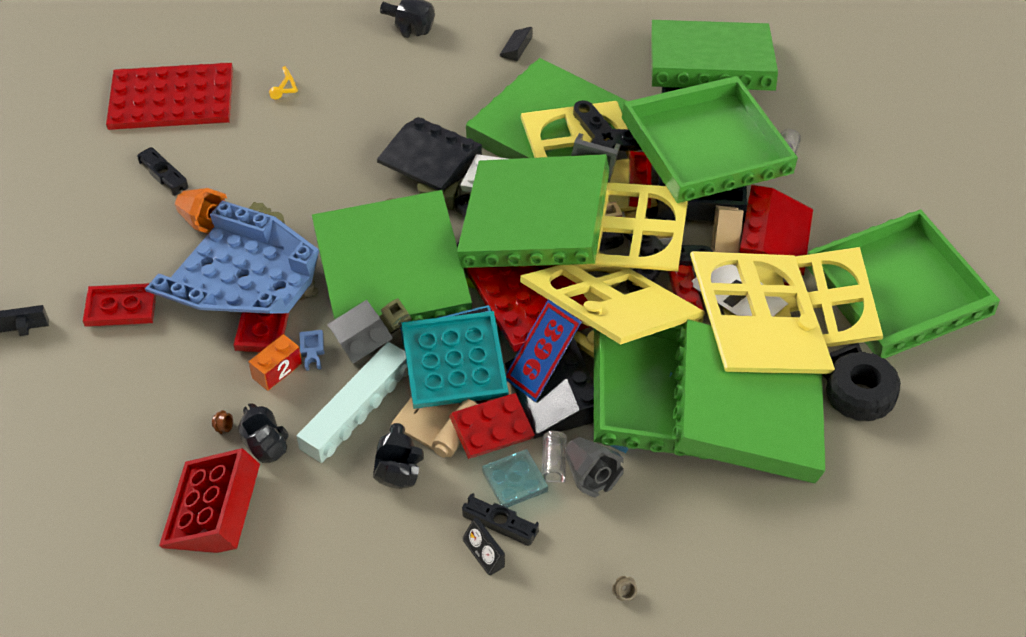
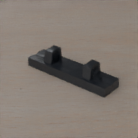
M44 305L0 311V333L18 330L19 336L29 335V329L49 326V318Z

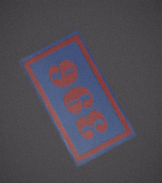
M548 299L525 339L526 342L521 346L505 374L506 380L536 402L582 321Z

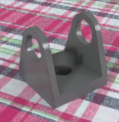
M579 133L574 142L571 156L606 154L609 166L608 182H610L621 144L616 143L614 149L583 141L584 134Z

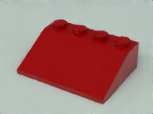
M751 185L739 253L793 255L795 257L807 255L813 209L774 188ZM801 267L799 270L801 275L804 276L805 267Z
M243 448L186 461L159 546L165 549L212 553L237 549L260 463Z

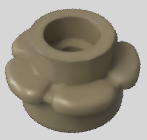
M626 576L617 578L612 586L613 595L620 601L632 600L637 594L635 580L632 577L627 578Z

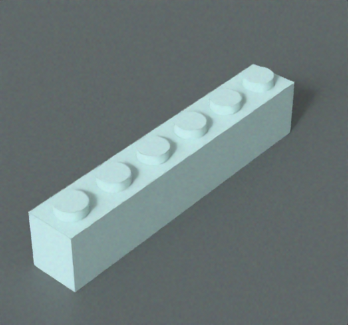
M387 342L298 433L296 437L299 450L320 463L327 457H331L339 444L350 437L357 425L362 424L367 415L381 404L382 399L396 388L397 383L403 377L408 376L405 351Z

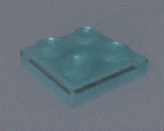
M527 449L482 466V472L499 504L506 508L548 492V485Z

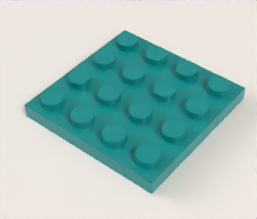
M494 311L401 322L413 409L462 403L468 399L472 401L495 399L509 394Z

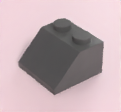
M367 300L327 324L352 363L357 362L393 339L381 318Z

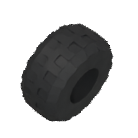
M866 352L849 353L835 361V370L828 374L826 389L828 400L837 411L847 418L849 417L857 421H874L887 416L893 410L899 397L901 382L898 372L890 362L879 357L877 354ZM856 384L866 385L871 389L861 388Z

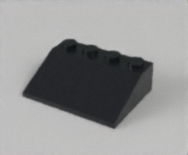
M417 117L401 128L377 158V163L431 188L443 191L465 177L476 154L482 155V144L463 137L454 131L447 130L440 125L426 121L424 118Z
M573 336L536 402L513 386L535 434L533 439L594 423V383ZM515 358L505 363L507 371Z

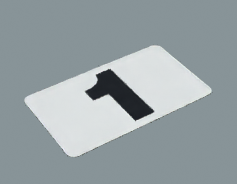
M734 265L721 266L711 273V283L742 284L738 269ZM696 277L692 280L693 287L701 292ZM715 295L718 304L735 315L752 316L746 296ZM765 296L772 317L788 305L780 297Z

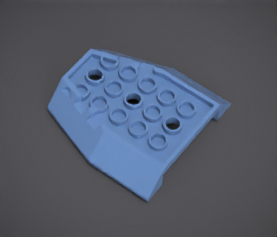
M222 200L210 214L214 228L171 277L158 273L145 288L147 292L198 310L289 313L312 283L319 250L276 217Z

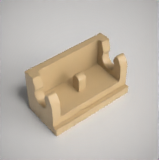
M716 205L711 242L713 252L739 253L743 210H738L736 207Z

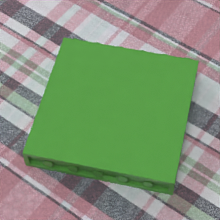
M652 20V87L687 88L738 76L747 90L776 91L778 68L769 23Z
M539 58L526 71L518 75L516 80L506 86L498 96L494 97L485 108H482L473 119L467 122L466 138L482 144V148L501 158H534L521 120V113L572 107L581 100L589 101L592 104L617 101L621 112H623V105L627 100ZM565 118L549 123L540 134L541 140L571 136ZM573 147L545 150L547 157L571 156Z
M738 76L627 101L623 105L622 120L677 203L794 173L798 157Z
M607 155L479 160L457 249L461 267L595 264L609 177Z
M442 190L312 214L334 320L365 300L370 303L378 316L383 314L381 309L399 298L411 316V321L439 318L472 309L471 296L464 270L461 267L457 254L458 248Z
M921 209L808 251L809 255L860 247L883 333V339L865 343L874 354L884 359L993 316L1000 302V299ZM822 264L828 289L858 285L856 279L847 270L835 265ZM808 266L807 269L814 276L812 266ZM863 301L836 305L852 326L859 321L864 310Z
M687 319L683 328H679L676 336L679 347L675 359L678 361L675 380H678L674 392V399L677 400V405L673 412V419L676 420V425L672 434V439L675 440V451L816 483L825 472L822 374L726 372L712 326Z
M685 323L621 345L594 328V442L607 446L617 445L629 449L638 448L651 450L652 452H666L678 456L687 455L700 459H709L675 451V440L672 439L673 430L676 425V420L673 419V412L677 405V400L674 399V392L678 380H675V371L678 366L675 356L679 347L676 336L679 328H683Z

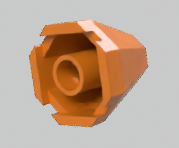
M210 188L187 190L177 195L175 206L177 212L193 229L209 234L214 228L210 214L222 200L225 201V198L227 199L225 193Z

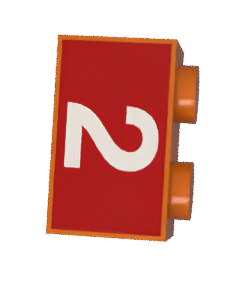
M283 334L248 361L252 379L269 391L302 364L299 346Z

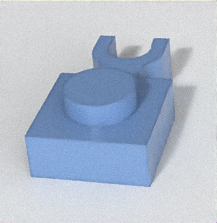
M323 330L299 332L300 353L302 357L307 356L305 358L306 371H310L309 365L311 362H317L318 370L321 369V361L318 355L325 354Z

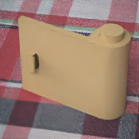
M411 397L391 425L394 423L402 424L405 427V435L434 450L440 457H452L461 445V442L449 416L452 412L477 405V403L468 399L461 404L456 403L413 409Z

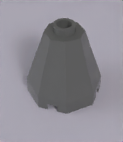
M578 437L571 440L565 448V456L575 484L582 493L595 498L600 495L598 492L601 490L605 492L612 490L624 474V468L621 466V462L624 463V458L618 452Z

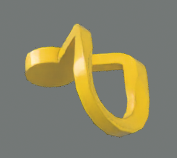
M286 66L282 67L285 74L284 80L279 87H272L269 90V95L274 100L281 98L283 93L298 92L296 83ZM288 80H290L293 88L283 89Z

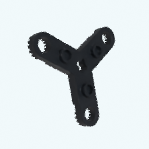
M585 100L575 103L573 116L577 118L580 125L592 138L591 143L614 149L616 143L621 144L619 151L642 150L629 129H612L592 103ZM582 108H583V109L586 108L585 110H587V111H589V112H587V113H582V112H580L579 110L582 109Z
M623 233L631 243L633 234ZM643 235L640 254L642 257L651 256L661 252L668 245H663L654 235ZM682 245L679 265L693 266L690 253L693 251L713 252V250L705 245ZM633 269V271L653 282L662 271ZM626 280V289L629 293L643 289L640 286L633 285V282L630 280Z

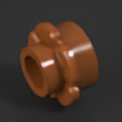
M224 410L217 412L212 418V427L219 434L229 432L233 427V416Z

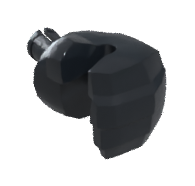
M401 0L399 6L383 1L380 7L381 14L395 17V26L400 28V32L405 38L411 35V24L415 27L416 36L428 34L434 23V6L425 0Z
M250 403L248 404L249 410L246 406L244 407V415L238 425L240 438L249 452L261 463L277 461L286 453V440L289 437L288 431L283 426H277L275 416L270 409L264 406L257 407L256 404Z
M394 423L390 427V433L382 436L378 442L373 478L380 484L391 488L403 489L413 487L419 474L417 463L424 459V451L421 448L415 447L412 439L404 434L405 427L402 424Z

